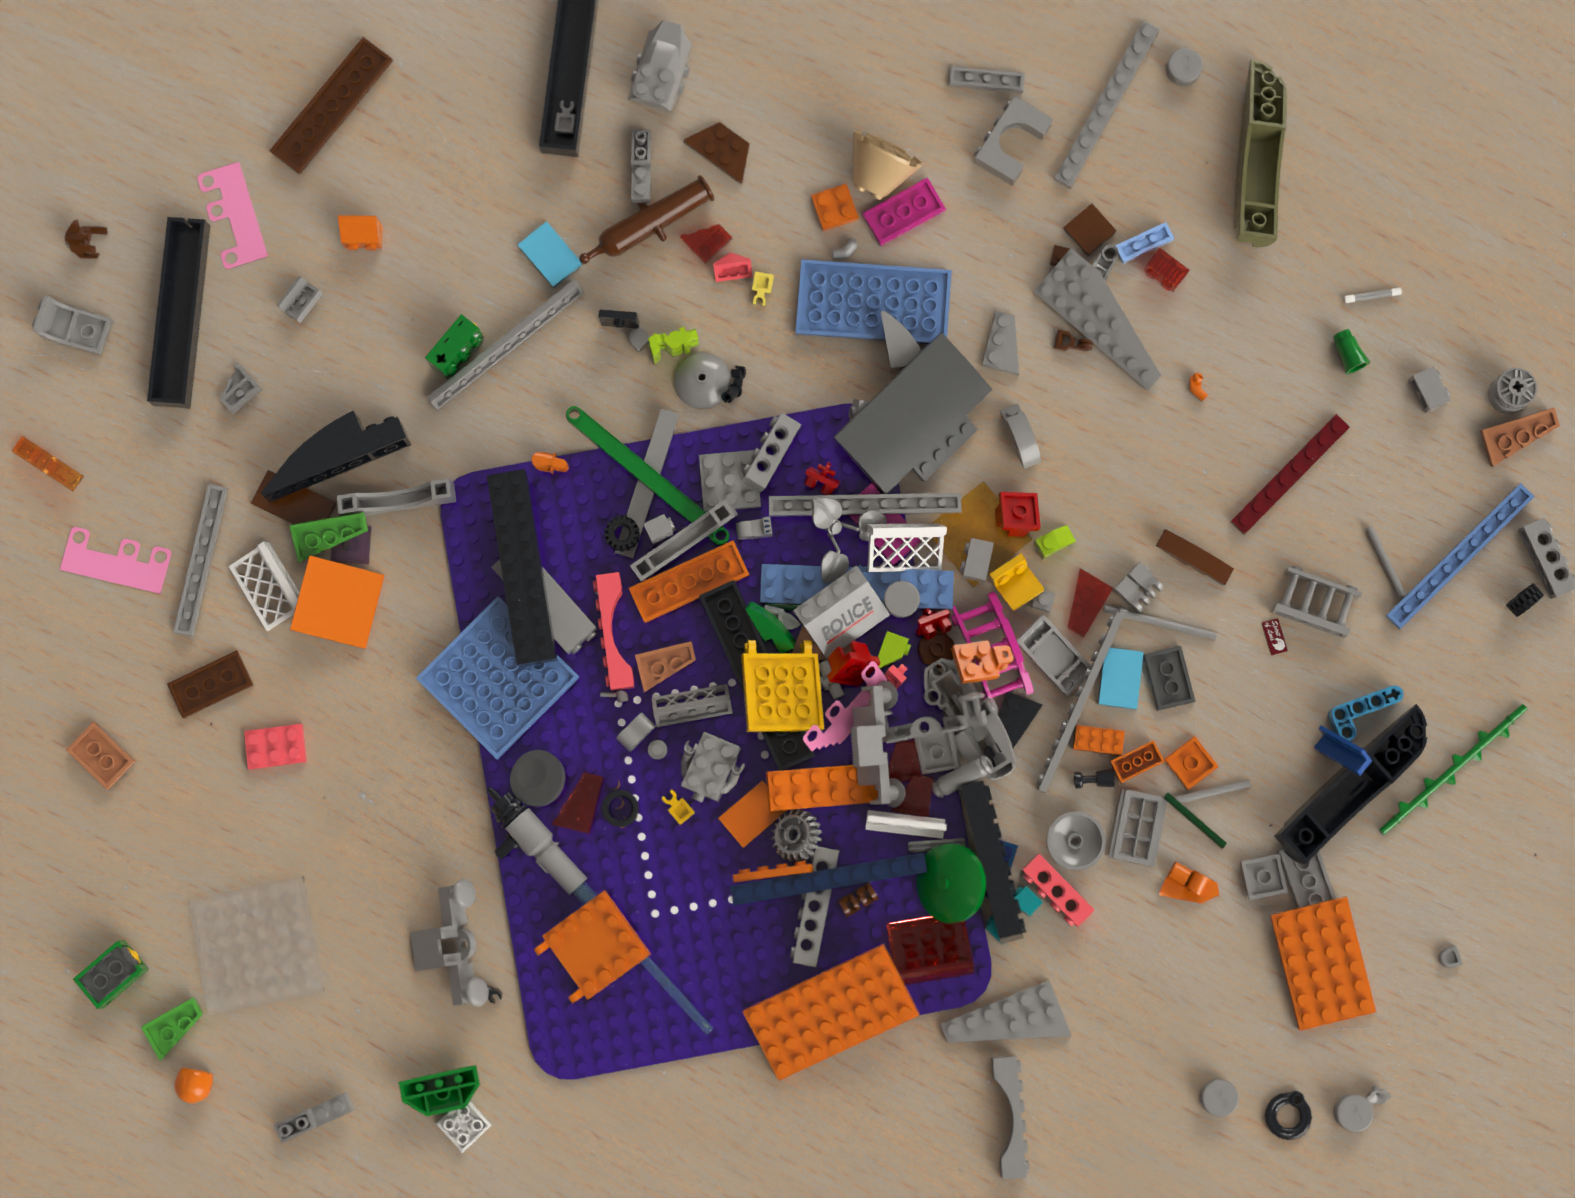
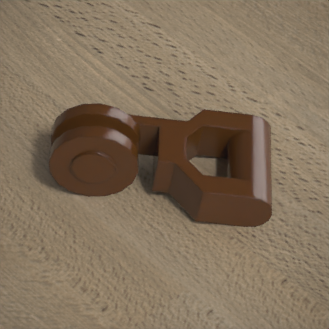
M1057 330L1054 349L1067 351L1068 349L1090 351L1092 350L1093 341L1079 339V344L1075 346L1076 338H1073L1069 331ZM1064 336L1070 338V343L1066 346L1062 345Z

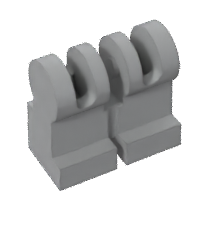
M1139 562L1112 591L1126 601L1136 612L1140 613L1143 607L1138 603V600L1148 605L1150 601L1146 595L1151 598L1156 597V593L1151 589V586L1159 592L1164 586ZM1139 587H1141V588L1143 589V591H1144L1145 594H1142V593L1138 590Z

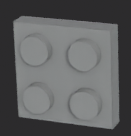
M1279 854L1240 862L1248 900L1288 893Z

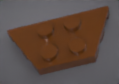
M721 122L685 138L684 144L738 183H743L750 143Z

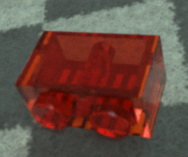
M1161 248L1157 250L1144 268L1149 278L1158 280L1165 290H1171L1172 292L1177 289L1190 271Z

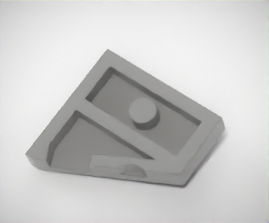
M239 363L235 365L234 368L236 370L233 377L229 378L226 384L227 387L220 397V400L233 415L262 390Z

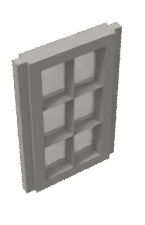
M1121 789L1109 858L1155 867L1167 801L1163 797Z

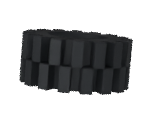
M618 515L617 518L613 517L610 522H607L604 536L611 548L624 552V550L629 551L631 550L630 548L636 546L635 544L639 541L640 532L639 527L632 518ZM621 526L629 529V537L623 541L615 537L616 529Z
M1532 583L1510 600L1506 606L1518 617L1535 605L1544 594Z

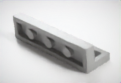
M728 684L652 698L653 713L657 727L733 713ZM725 691V695L715 696L716 693ZM702 695L705 696L704 699H701V700H697V699H696L698 696H702ZM680 699L686 700L684 703H677ZM659 703H667L663 707H657Z

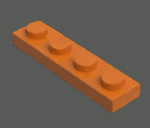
M799 861L794 862L795 866L788 867L787 863L776 865V869H769V866L757 867L755 872H750V869L738 870L739 874L733 875V882L814 872L813 864Z

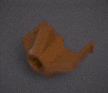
M73 220L65 233V244L79 258L97 259L99 253H96V247L89 245L91 234H108L107 227H80L79 221Z

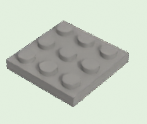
M754 450L699 455L703 508L705 512H708L725 499H728L735 510L761 507L760 491L742 481L744 476L742 471L747 463L750 465L753 461L751 455Z

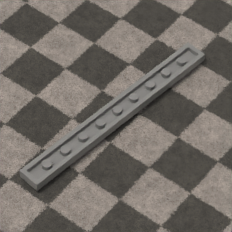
M1145 21L1142 22L1054 178L1056 182L1068 188L1072 187L1160 29Z
M574 279L566 284L562 290L551 296L547 302L536 308L527 318L522 319L517 326L507 331L497 342L492 343L487 350L477 355L472 362L462 367L457 374L447 379L442 386L432 391L427 397L432 405L439 410L584 294L579 283Z
M961 493L769 496V517L812 516V499L815 497H827L839 502L842 507L841 515H862L868 510H876L881 514L962 512Z
M1118 612L1114 616L1110 615L1106 624L1109 626L1107 633L1103 632L1098 643L1101 646L1099 651L1095 650L1092 655L1091 669L1087 668L1083 678L1086 680L1084 685H1079L1075 694L1078 697L1075 704L1071 703L1067 712L1070 715L1067 722L1063 721L1059 730L1062 732L1060 739H1055L1052 746L1054 753L1052 757L1048 756L1044 767L1047 769L1044 775L1040 774L1036 785L1039 786L1037 789L1046 793L1123 619L1124 615Z

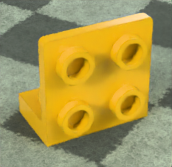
M1022 553L989 574L992 584L1013 611L1044 592V587L1027 566L1026 558Z

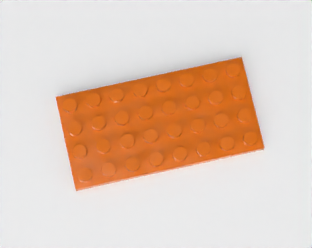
M884 944L743 1010L778 1081L919 1016V1012Z

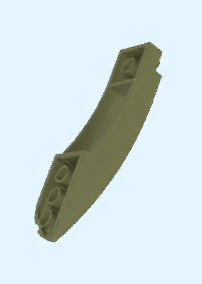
M1255 59L1250 60L1242 115L1236 178L1234 228H1236V241L1252 243V247H1265L1273 244L1277 240L1278 199L1287 121V90L1283 79L1272 71L1273 68Z

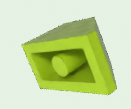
M1065 525L1037 538L1033 544L1043 560L1075 543L1076 540L1068 525Z
M887 631L878 655L881 662L878 667L882 669L901 660L903 655H908L911 646L907 644L909 639Z

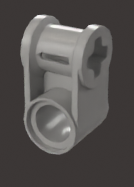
M1112 244L1106 245L1092 265L1101 273L1105 281L1119 255L1118 248ZM1111 251L1114 254V258H1107L1105 252Z

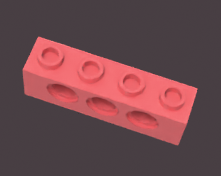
M1037 854L1021 870L1024 873L1022 877L1029 884L1033 882L1038 887L1036 891L1043 898L1047 896L1052 901L1050 903L1051 907L1056 912L1061 911L1065 915L1063 919L1071 927L1073 925L1078 927L1095 911L1040 854ZM1040 872H1045L1048 876L1045 883L1038 881L1037 877ZM1054 886L1061 888V895L1059 897H1054L1051 893ZM1068 900H1072L1075 903L1073 911H1068L1065 907Z

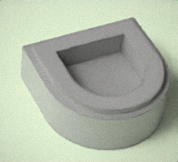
M636 328L630 332L629 341L639 352L649 343L648 338L650 335L645 330Z
M1455 945L1443 949L1439 954V961L1446 968H1454L1463 964Z

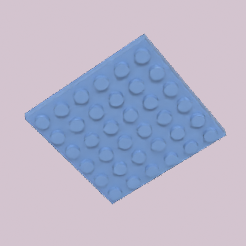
M497 597L416 679L498 760L580 677L558 655V661L518 667L508 607Z

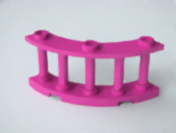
M995 591L987 594L989 602H986V605L959 615L954 606L951 620L954 627L958 626L965 643H972L970 638L998 628L1002 630L1005 638L1001 642L990 645L991 649L994 646H1009L1014 658L1008 664L1007 669L999 671V674L1011 669H1017L1019 678H1016L1014 682L990 691L986 680L980 681L983 689L980 693L985 695L982 699L987 697L992 699L1017 688H1024L1027 695L1034 693L1029 673L1025 670L1023 664L1024 659L1008 618L1005 619L1003 607ZM987 612L994 613L996 617L994 621L966 631L963 621ZM973 659L971 661L972 663H975L976 666H978L979 661L977 659Z

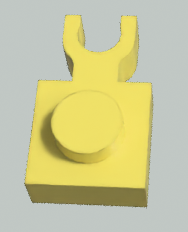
M755 271L752 291H757V295L753 299V304L756 305L757 299L762 298V306H766L765 293L771 294L774 275Z

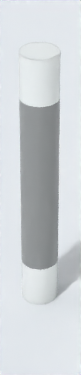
M1399 287L1344 296V303L1397 296L1402 294V290Z

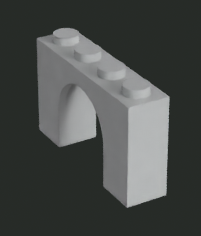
M1016 96L1012 101L1008 100L1003 109L1005 110L1002 116L999 115L993 124L995 128L992 132L989 130L984 138L986 142L983 147L979 146L974 153L976 157L975 164L1011 186L1014 185L1021 174L1024 165L1002 151L999 144L1000 136L1009 129L1020 128L1042 140L1053 122V118Z

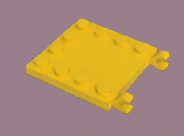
M748 640L745 643L746 654L741 655L747 732L808 731L813 725H817L821 731L824 730L818 654H812L811 640H804L803 643H800L802 654H756V640Z

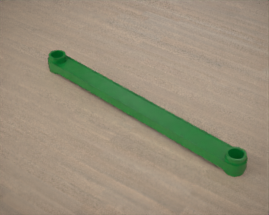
M577 406L568 408L566 419L573 427L689 523H693L706 513ZM572 412H577L580 416L577 419H572L569 415ZM721 526L707 537L717 545H724L729 540V532ZM721 532L725 534L726 538L718 540L715 535Z

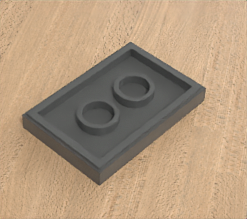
M1181 646L1143 655L1157 711L1196 702Z

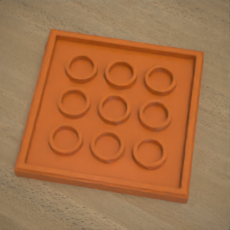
M309 555L290 630L366 649L385 575Z

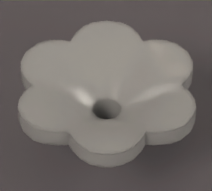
M1377 1085L1373 1086L1370 1094L1365 1096L1371 1105L1383 1104L1391 1097L1387 1089H1380Z

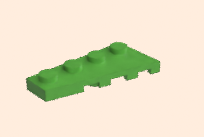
M364 512L290 525L297 560L301 562L309 558V555L314 556L368 531Z

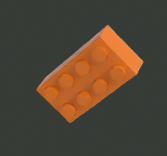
M1076 725L1073 750L1121 756L1125 731Z
M1153 740L1109 763L1119 783H1122L1165 761Z

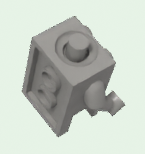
M704 732L699 745L696 743L694 748H691L688 745L690 740H688L684 746V754L681 760V775L684 777L681 786L694 792L692 796L694 800L703 802L706 797L719 802L721 795L727 794L737 784L745 764L743 763L741 768L736 766V759L741 750L739 746Z

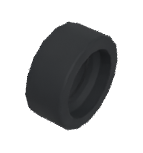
M615 790L609 793L604 798L601 806L604 819L610 825L616 827H626L632 824L639 813V804L636 798L624 790ZM617 797L626 798L632 806L631 814L624 820L614 819L609 813V805Z

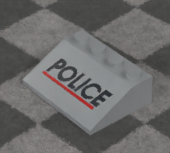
M857 566L793 610L827 660L837 647H842L843 649L890 616Z

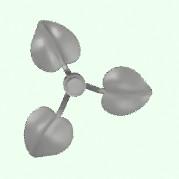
M815 497L812 499L813 523L818 528L828 532L827 536L830 537L836 549V553L828 551L822 559L821 577L823 582L829 583L840 578L846 573L849 566L848 557L845 554H840V549L833 535L840 533L842 527L860 531V539L869 541L867 525L886 524V516L876 510L865 511L858 520L859 527H854L837 520L842 514V507L839 502L827 497Z

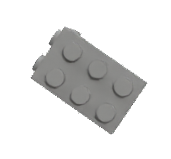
M47 295L40 300L38 315L32 323L34 332L46 340L102 355L113 323L112 319L64 305Z

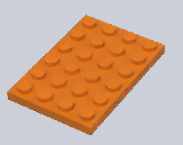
M1346 896L1270 915L1296 1022L1300 1031L1376 1012Z

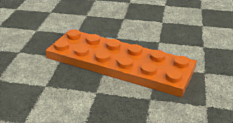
M734 540L638 583L630 587L629 590L644 623H647L700 599L699 596L732 580L737 582L750 575Z
M854 765L765 772L769 811L865 804L879 798L875 785L858 786L857 767H854Z

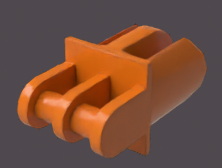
M536 452L532 456V463L537 470L550 472L553 475L554 470L566 472L569 469L567 462L564 459L557 458L556 453Z

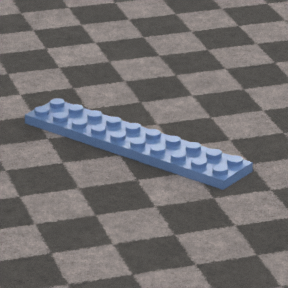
M762 564L760 603L803 604L834 581L829 583L823 582L821 566ZM848 567L846 573L854 567ZM859 568L883 605L887 588L894 582L907 581L913 584L919 592L920 602L917 609H953L954 571L906 569L897 572H868L867 568Z

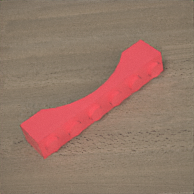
M620 573L596 575V581H593L594 591L598 592L599 599L596 600L597 611L601 612L598 624L599 630H603L604 635L600 639L601 647L606 651V656H603L604 668H608L609 674L605 676L606 685L612 691L635 688L633 669L619 654L612 634L614 610L623 594Z

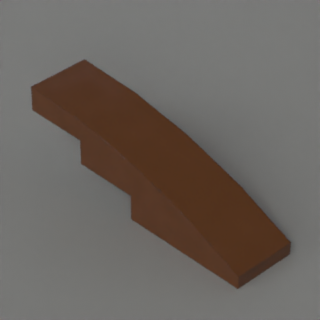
M1164 529L1156 544V547L1179 562L1189 565L1221 585H1226L1234 568L1217 557Z

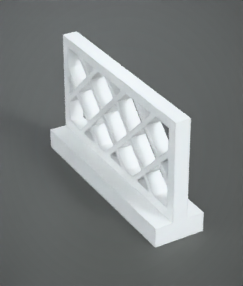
M941 523L868 524L867 571L897 572L905 571L906 569L942 571L943 542L947 527ZM914 537H918L922 542L913 549L909 542ZM932 537H938V544L932 549L927 542ZM874 538H882L885 541L878 550L874 547ZM895 538H901L903 543L895 549L890 543ZM889 545L894 552L886 559L881 552ZM907 545L912 552L904 559L899 552ZM926 545L930 552L922 558L917 552ZM916 554L921 561L916 566H911L908 561ZM934 554L937 557L936 566H929L926 561ZM879 555L884 562L879 567H873V560ZM898 555L903 561L898 566H892L889 562Z
M263 541L257 545L256 549L231 564L229 568L266 631H269L294 615L299 590L271 543ZM258 553L262 557L261 566L252 564L254 556ZM241 564L247 565L245 576L240 575L236 567ZM251 566L260 568L258 579L249 577ZM264 569L270 570L272 574L270 582L262 580ZM248 579L257 581L255 592L248 590ZM261 582L269 584L267 595L259 593ZM273 585L280 587V598L271 596ZM258 595L266 597L264 608L258 607L256 603ZM270 598L279 600L277 611L268 609ZM283 601L289 602L292 608L288 613L281 612ZM267 611L276 613L275 620L271 624H268L266 620Z
M868 810L865 830L943 839L947 824H945V819Z

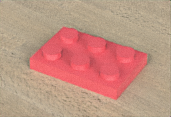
M303 724L244 731L248 770L307 762Z

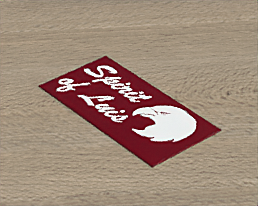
M1279 619L1262 622L1271 655L1288 651Z

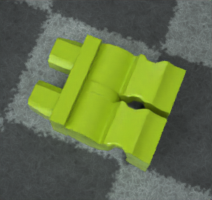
M685 327L679 328V331H672L668 336L665 333H654L653 336L648 338L654 365L660 361V351L662 349L666 350L672 357H676L683 352L688 354L690 353V348L699 346L696 329L686 331Z

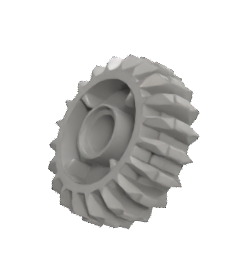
M802 809L784 812V817H778L780 822L774 823L776 829L772 830V833L775 836L771 838L772 841H775L773 847L777 849L776 853L781 855L783 859L791 862L809 859V854L814 855L813 849L819 848L817 841H821L818 835L822 833L818 829L820 824L816 822L817 818L812 816L810 812Z

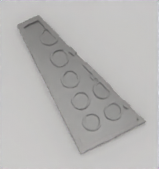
M1050 980L940 1024L948 1043L1072 1036Z

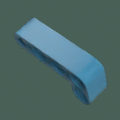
M1390 686L1333 707L1328 712V719L1333 732L1343 737L1342 729L1347 728L1350 735L1345 739L1348 741L1353 740L1357 732L1352 719L1400 702L1403 699V690L1399 686ZM1395 692V697L1385 700L1384 696ZM1372 697H1376L1378 699L1379 703L1377 707L1371 704ZM1354 703L1360 706L1361 710L1359 713L1353 711ZM1336 710L1342 712L1341 720L1335 717L1334 713Z

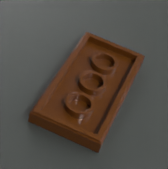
M270 470L265 474L251 501L252 505L292 524L329 518L337 504L307 488L268 502L261 492L276 474Z
M237 650L167 683L179 712L184 719L254 685Z

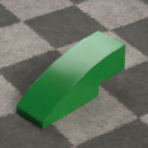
M752 601L748 602L746 611L764 642L772 639L780 654L793 649L796 640L784 624L762 606Z

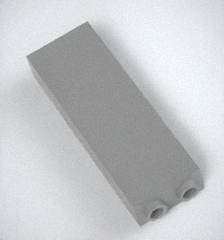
M499 560L492 566V569L503 580ZM543 568L554 639L568 655L571 652L575 654L581 649V644L585 640L590 641L596 635L595 631L598 629Z

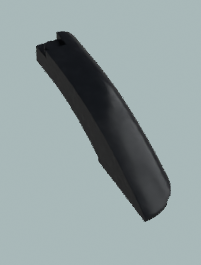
M1417 704L1412 706L1363 748L1372 762L1360 776L1342 767L1284 823V826L1274 837L1286 849L1284 853L1300 864H1307L1337 832L1389 785L1393 784L1422 754L1428 738L1426 737L1427 722Z

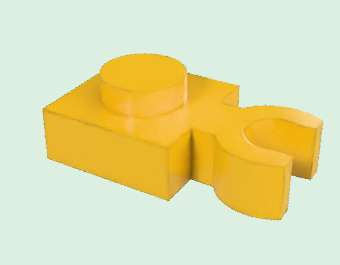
M670 790L673 798L667 800L663 796L662 800L672 806L668 811L682 825L695 812L683 798L678 801L676 793Z

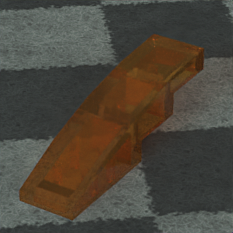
M24 436L19 439L12 450L13 453L73 492L84 477Z

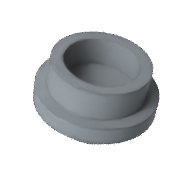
M655 740L649 744L648 753L653 759H662L667 754V746L663 741Z

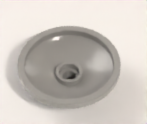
M696 353L685 358L678 366L674 378L675 389L678 396L687 405L698 409H708L723 401L721 395L728 390L731 384V375L727 365L719 357L710 353ZM704 375L706 378L705 380L701 381L699 380V376Z
M1069 812L1061 815L1052 823L1047 834V847L1051 857L1057 864L1069 870L1076 871L1090 868L1100 860L1106 846L1105 833L1100 823L1091 815L1083 812ZM1072 838L1078 839L1077 845L1072 844Z

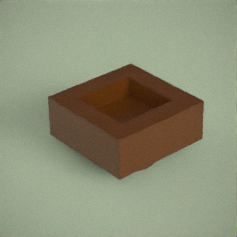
M1054 245L1050 265L1056 266L1070 248Z

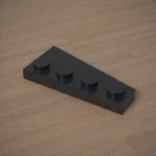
M1006 692L998 716L1006 729L1012 748H1014L1043 704ZM987 745L984 756L990 759L994 767L996 766L993 760L995 754L992 748Z

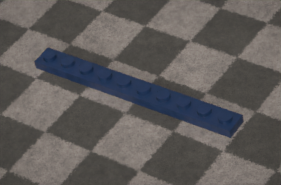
M924 853L734 885L730 886L733 906L925 873L927 868Z

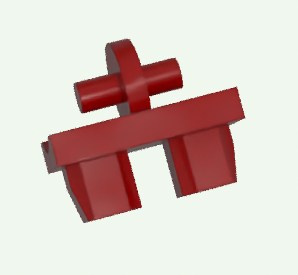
M828 462L826 466L819 464L817 467L823 473L809 467L805 473L807 476L804 484L814 488L817 481L824 483L820 492L825 495H831L839 487L841 481L827 475L829 474L834 477L836 471L830 469L832 463Z
M929 608L923 609V616H920L917 621L918 629L915 631L918 636L924 635L929 640L936 636V629L938 628L944 634L950 632L952 624L949 620V610L932 612Z

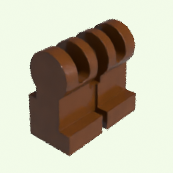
M870 882L854 890L858 897L855 898L851 892L837 900L846 918L861 910L859 903L866 907L879 899Z

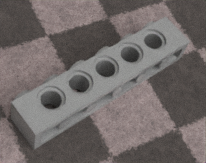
M819 847L814 850V855H810L809 861L813 862V871L815 872L817 871L816 865L819 862H825L828 869L836 868L839 851ZM831 889L823 890L819 893L810 892L802 894L801 900H805L804 908L800 907L798 919H801L800 927L795 929L794 938L797 939L796 947L792 946L790 958H794L793 963L816 967ZM812 900H816L820 904V909L817 912H812L808 908ZM807 920L815 921V930L807 931L804 926ZM804 939H809L812 942V948L808 951L801 948V942Z

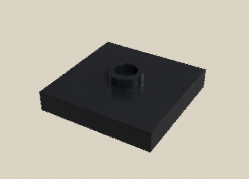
M599 310L598 317L602 326L639 328L640 322L636 312Z

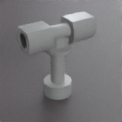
M828 660L819 663L821 689L829 690L833 700L844 696L840 684L829 682L827 675L831 672Z

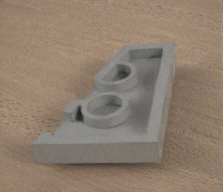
M996 311L982 363L983 367L1019 375L1014 315Z

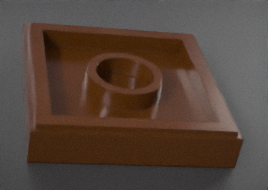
M1090 204L1063 228L1087 256L1117 232L1093 204Z

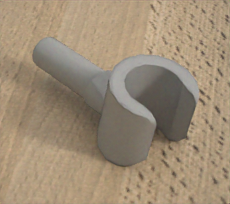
M625 691L601 692L600 694L601 697H617L618 703L628 701V695Z

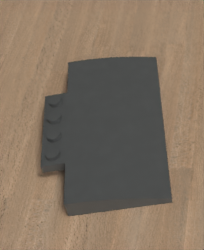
M939 333L833 438L881 493L887 494L911 469L925 482L978 430L966 415L993 389L945 335Z

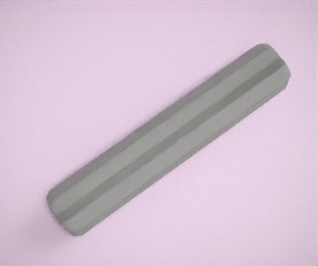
M964 838L909 842L908 851L910 853L926 852L942 844H959L966 847Z

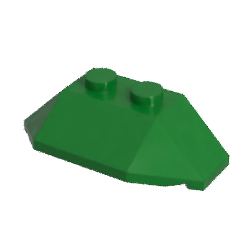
M476 1065L398 1082L402 1102L426 1117L466 1108L480 1086Z

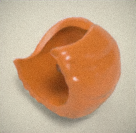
M181 1068L174 1083L177 1096L182 1101L190 1104L203 1101L211 1091L213 1074L202 1070Z

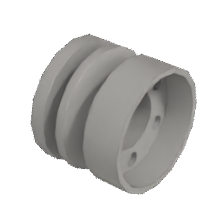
M1523 368L1506 370L1491 383L1488 389V398L1491 405L1502 413L1512 414L1520 411L1535 398L1537 393L1536 380L1529 371Z

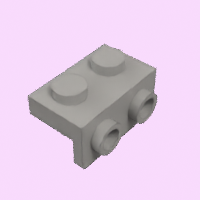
M299 276L277 303V306L287 315L301 323L323 293Z

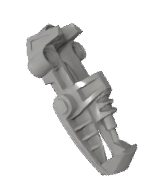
M941 658L925 668L924 699L927 704H937L941 710H945L948 716L964 714L962 702H956L957 698L963 694L975 693L977 691L972 683H961L955 661ZM937 665L943 667V673L937 670ZM951 674L957 685L960 684L964 691H959L950 696L941 680ZM932 691L937 692L938 699L933 698ZM990 697L983 700L979 698L981 710H985L988 723L984 726L978 725L953 731L957 748L969 762L977 758L981 759V756H984L977 743L984 738L988 747H991L995 754L993 760L996 765L993 767L992 773H988L985 777L989 780H997L1015 770V755L1006 729L997 715V704Z

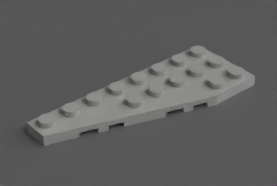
M1070 248L1034 292L1149 390L1160 378L1161 374L1101 273Z

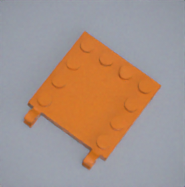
M606 890L542 935L545 941L534 949L537 955H540L550 947L580 988L568 997L572 1004L584 995L587 999H590L651 954Z

